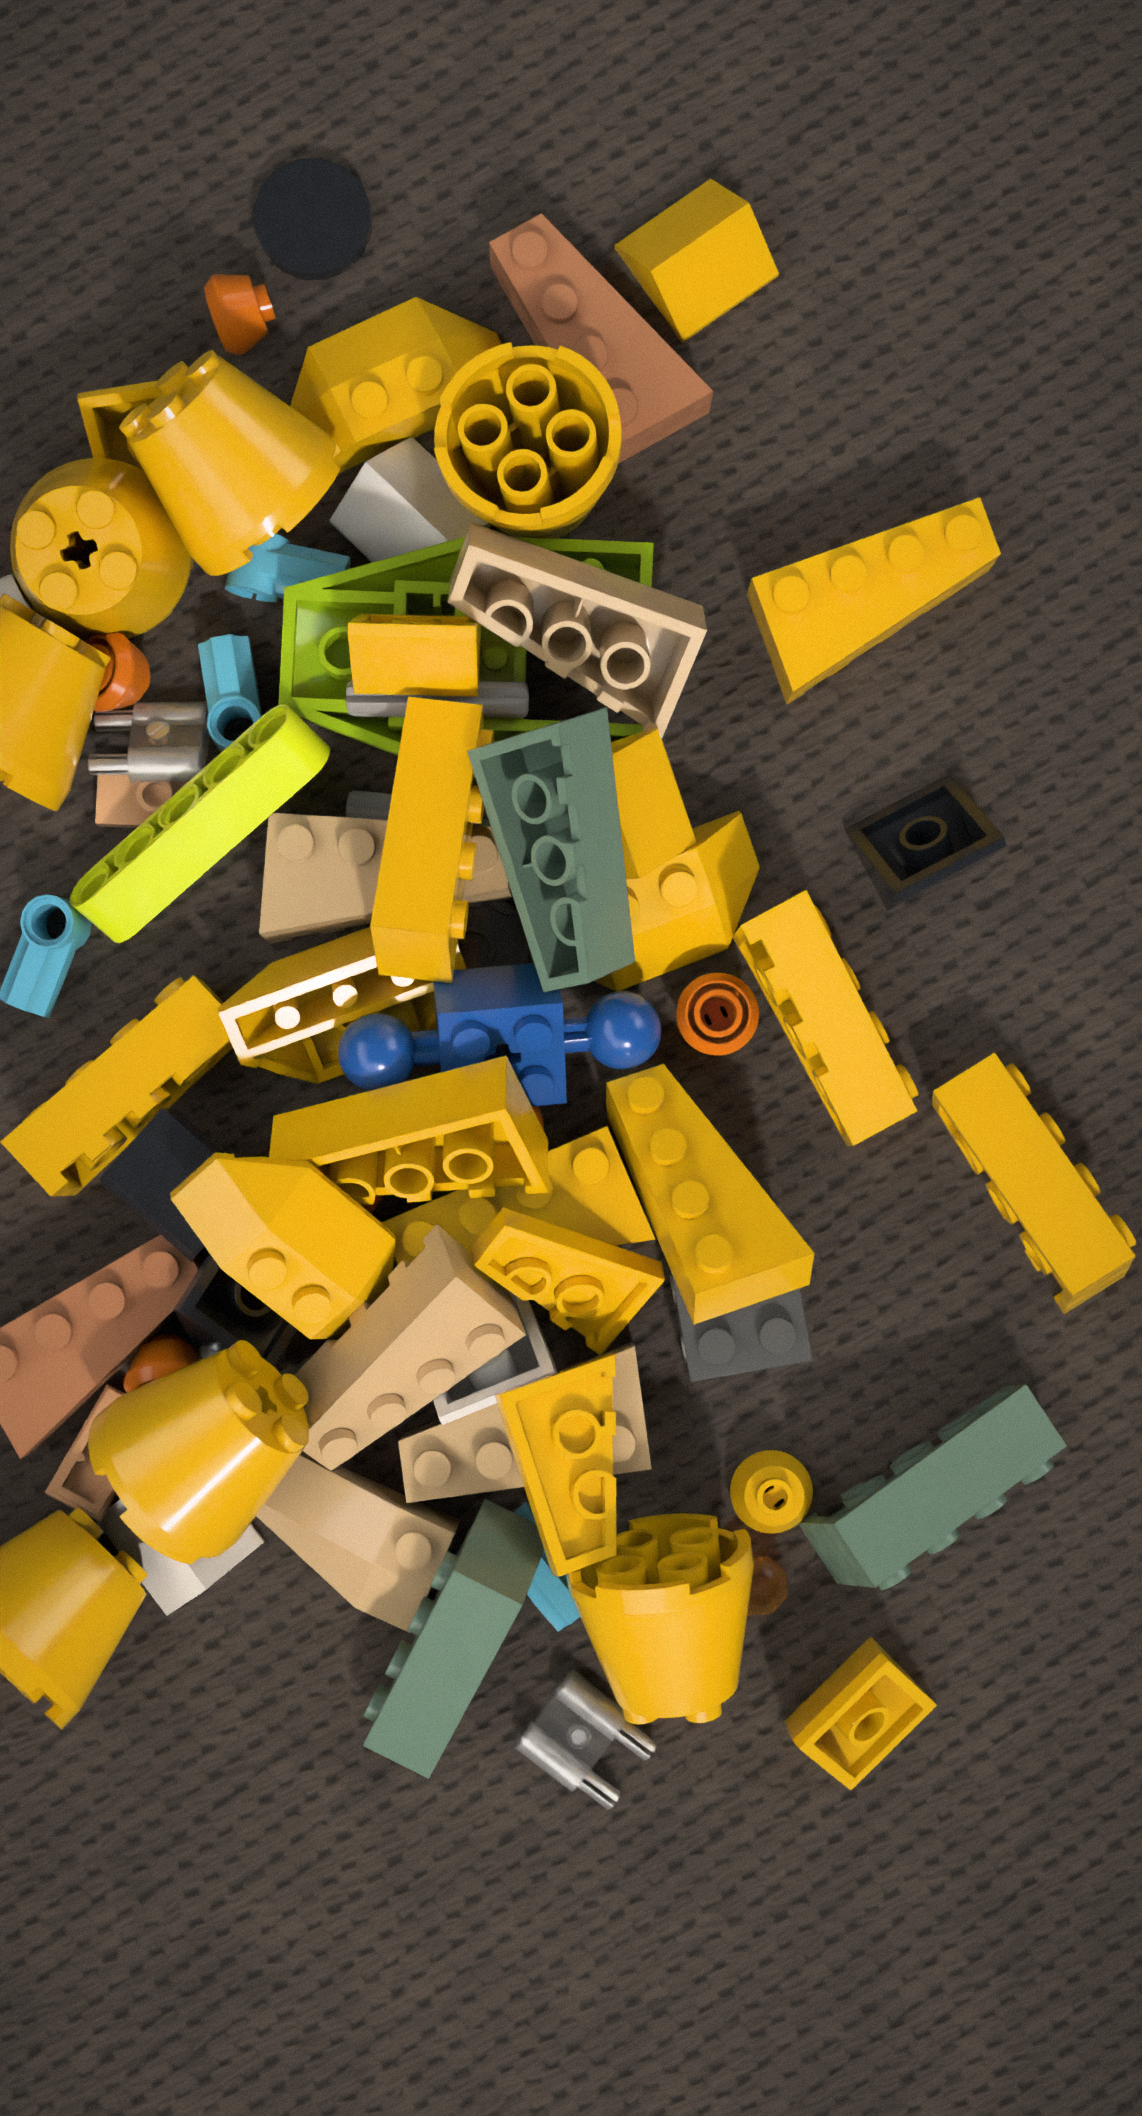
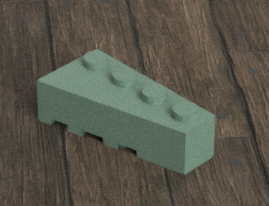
M607 707L467 751L543 992L590 983L634 963L635 954Z
M1026 1384L1003 1387L939 1429L937 1435L942 1443L936 1447L933 1446L931 1441H926L892 1460L890 1469L894 1474L889 1478L885 1479L883 1475H879L863 1484L859 1482L842 1493L840 1496L845 1507L830 1517L818 1516L814 1512L798 1523L837 1584L872 1588L879 1586L881 1590L891 1588L912 1572V1568L908 1564L926 1550L931 1555L945 1549L960 1536L956 1529L973 1515L976 1519H981L992 1514L1007 1502L1004 1492L1019 1481L1024 1485L1029 1484L1053 1468L1054 1464L1050 1458L1067 1445Z
M487 1499L484 1500L457 1555L446 1552L430 1586L439 1590L434 1601L424 1596L413 1616L407 1631L416 1635L412 1644L403 1640L400 1641L385 1672L386 1675L394 1679L391 1686L388 1687L379 1683L366 1708L363 1717L372 1721L373 1724L364 1741V1747L428 1779L430 1778L525 1601L544 1552L535 1523Z

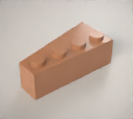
M542 213L489 242L491 269L535 346L558 349L559 345L571 349L591 362L607 380L616 398L621 420L622 448L618 464L710 413L714 391Z
M160 1234L0 1328V1424L20 1459L35 1452L70 1416L83 1406L114 1373L134 1356L143 1344L176 1315L173 1310L204 1262L201 1254L191 1262Z

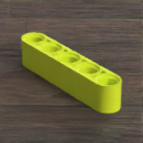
M280 704L273 707L86 872L73 888L70 895V904L115 943L128 940L309 782L327 762L330 747L289 706Z

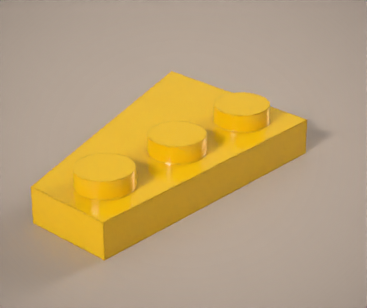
M504 1207L471 1247L473 1265L521 1300L536 1301L549 1311L552 1322L565 1331L570 1327L574 1328L585 1336L587 1347L600 1356L665 1281L661 1261Z
M609 1354L494 1394L552 1575L557 1577L617 1555L616 1478L613 1476V1435H616V1411H613V1377H616V1354Z

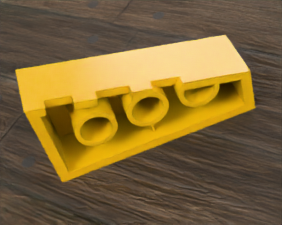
M980 497L751 579L747 597L787 705L803 695L805 691L828 676L830 677L848 665L852 660L876 644H880L898 632L899 629L923 613L928 612L991 569L1001 555Z
M408 697L370 924L379 975L444 983L453 982L458 938H465L469 902L463 900L465 881H473L476 868L477 843L471 842L473 823H482L485 807L467 751L494 743V730L484 729L483 705Z
M807 890L740 925L733 935V939L846 1146H854L917 1112L912 1098L918 1096V1091L906 1068L902 1064L894 1065L885 1047V1044L889 1043V1038L882 1023L873 1011H867L857 992L860 990V985L853 970L844 958H840L830 938L831 932L824 917L813 904Z
M193 975L186 982L181 977L171 982L155 998L154 1002L158 1006L141 1021L135 1018L127 1023L111 1039V1047L94 1061L90 1060L77 1069L65 1083L66 1085L33 1110L18 1127L0 1141L51 1197L75 1196L129 1146L162 1108H170L233 1049L218 1013V1007L223 1002L202 979Z
M993 1053L935 1089L932 1096V1106L973 1171L977 1175L985 1171L991 1179L985 1186L1002 1217L1011 1225L1019 1221L1025 1231L1019 1234L1025 1247L1024 1252L1036 1271L1041 1270L1045 1275L1052 1272L1062 1291L1054 1295L1053 1298L1063 1314L1126 1275L1135 1258L1131 1247L1136 1245V1241L1122 1218L1116 1213L1108 1217L1095 1198L1101 1192L1089 1170L1081 1162L1073 1166L1060 1147L1066 1143L1065 1138L1052 1117L1046 1112L1038 1116L1026 1096L1031 1094V1090L1018 1068L1013 1063L1004 1067L998 1056Z
M507 1056L273 1116L269 1157L309 1161L360 1205H373L376 1195L394 1194L401 1198H407V1202L432 1201V1192L464 1189H468L470 1198L495 1197V1187L524 1185L526 1194L549 1193L548 1138Z
M664 1064L606 1082L608 1122L693 1325L810 1285L815 1253Z

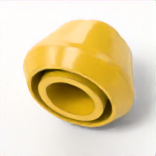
M764 1450L747 1457L735 1470L730 1485V1498L738 1517L750 1528L763 1533H781L795 1527L806 1516L813 1497L812 1482L805 1467L792 1455L778 1450ZM773 1486L771 1489H769L767 1492H765V1490H766L768 1487ZM784 1499L780 1506H774L778 1501Z

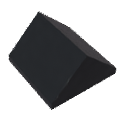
M950 774L845 828L853 848L887 911L992 857L1007 846L1001 832Z
M162 1108L104 1172L100 1181L192 1262L206 1247L171 1200L170 1193L215 1152H224L179 1111Z
M210 1253L173 1309L190 1338L217 1352L230 1348L239 1340L247 1341L273 1367H275L298 1330L225 1273Z

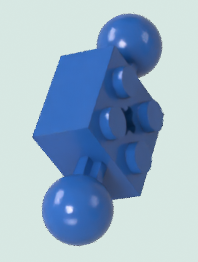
M534 963L454 970L452 983L433 981L436 1030L411 1032L396 1017L383 1013L367 1014L353 1021L342 1034L338 1047V1058L345 1076L359 1088L371 1091L404 1082L410 1076L414 1067L439 1065L441 1073L507 1056L531 1106L567 1103L565 1053L589 1051L597 1061L607 1067L631 1069L646 1062L656 1051L661 1039V1022L657 1011L648 1000L638 994L627 991L612 992L601 997L591 1006L586 1016L563 1018V1001L560 989L543 992Z

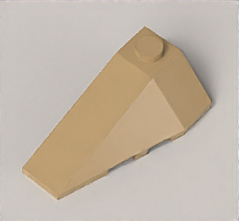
M303 1451L256 1515L352 1606L407 1631L424 1596L427 1597L431 1588V1582L460 1523L459 1519L419 1501L406 1503L404 1494L340 1465L330 1471Z

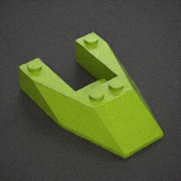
M465 537L284 587L279 705L286 704L302 720L398 756L405 717L351 716L347 711L346 688L348 682L352 681L348 622L358 614L468 616L448 603L450 578ZM514 537L652 587L654 543ZM482 625L479 681L524 682L526 684L527 650L520 645L515 647ZM524 717L483 718L484 729L494 730V742L560 722L553 720L524 719ZM609 723L611 742L644 731L641 724Z

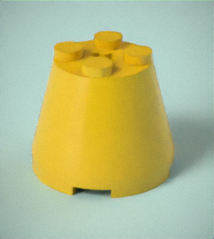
M511 342L495 346L467 362L453 376L439 400L440 409L435 425L434 451L444 481L455 498L466 509L513 537L557 539L570 533L585 520L613 478L622 448V429L617 401L611 387L600 371L591 362L571 349L559 345L558 349L544 346L512 347Z
M213 350L203 354L190 367L183 361L171 367L156 383V387L161 394L150 405L143 403L135 408L119 426L120 430L126 435L133 452L187 552L206 574L210 576L223 575L247 564L253 557V553L248 549L250 546H258L266 542L281 528L287 533L293 529L319 502L341 469L333 458L342 450L326 431L222 357L217 356Z
M106 458L80 459L50 471L38 480L23 498L16 512L11 530L10 557L12 569L25 599L37 614L83 640H87L94 635L120 632L129 639L153 629L173 612L185 591L191 569H193L194 559L187 552L144 470L118 460ZM88 540L96 542L98 551L89 555L91 565H84L81 560H70L69 556L82 551L87 545Z
M3 593L0 597V781H4L3 784L20 795L48 809L58 811L71 790L105 674V668L111 658Z
M239 1340L230 1348L119 1396L103 1409L93 1420L88 1435L89 1456L94 1474L107 1475L113 1489L128 1509L119 1517L142 1541L154 1550L175 1561L191 1565L199 1558L219 1557L241 1538L308 1444L309 1424L303 1406L308 1403L309 1395L305 1386L296 1376L290 1373L281 1375L276 1368L261 1357L252 1344Z
M78 1507L69 1515L61 1510H57L0 1546V1673L32 1703H36L42 1696L53 1705L44 1714L61 1730L81 1710L147 1595L140 1585L148 1576L145 1570L123 1550L113 1557L97 1541L104 1533L102 1529Z
M663 1514L628 1520L630 1530L617 1534L616 1556L566 1574L569 1592L617 1703L623 1708L624 1719L632 1724H646L658 1718L685 1716L686 1720L693 1723H705L715 1720L722 1714L721 1704L735 1693L739 1682L754 1567L750 1536L745 1529L731 1532L718 1528L717 1516Z

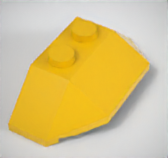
M414 297L309 346L290 407L326 431L342 450L333 458L335 463L341 468L339 471L341 473L377 456L410 437L416 438L435 429L440 409L439 400L453 376L475 356L490 348L501 345V342L496 332L423 299Z
M740 811L693 828L697 844L639 879H626L635 962L594 980L595 982L618 992L729 948L760 869Z
M370 927L272 962L218 1007L219 1016L241 1065L252 1068L259 1066L280 1075L316 1084L344 1074L338 1058L340 1039L346 1028L353 1021L364 1015L373 1013L391 1015L401 1020L411 1032L437 1029L433 981L379 975ZM457 944L454 970L467 969Z
M215 1152L170 1193L171 1200L219 1267L309 1339L341 1338L351 1327L349 1316L364 1302L372 1305L390 1286L387 1276L393 1270L396 1243L394 1233L309 1161L270 1157L235 1158L234 1154Z

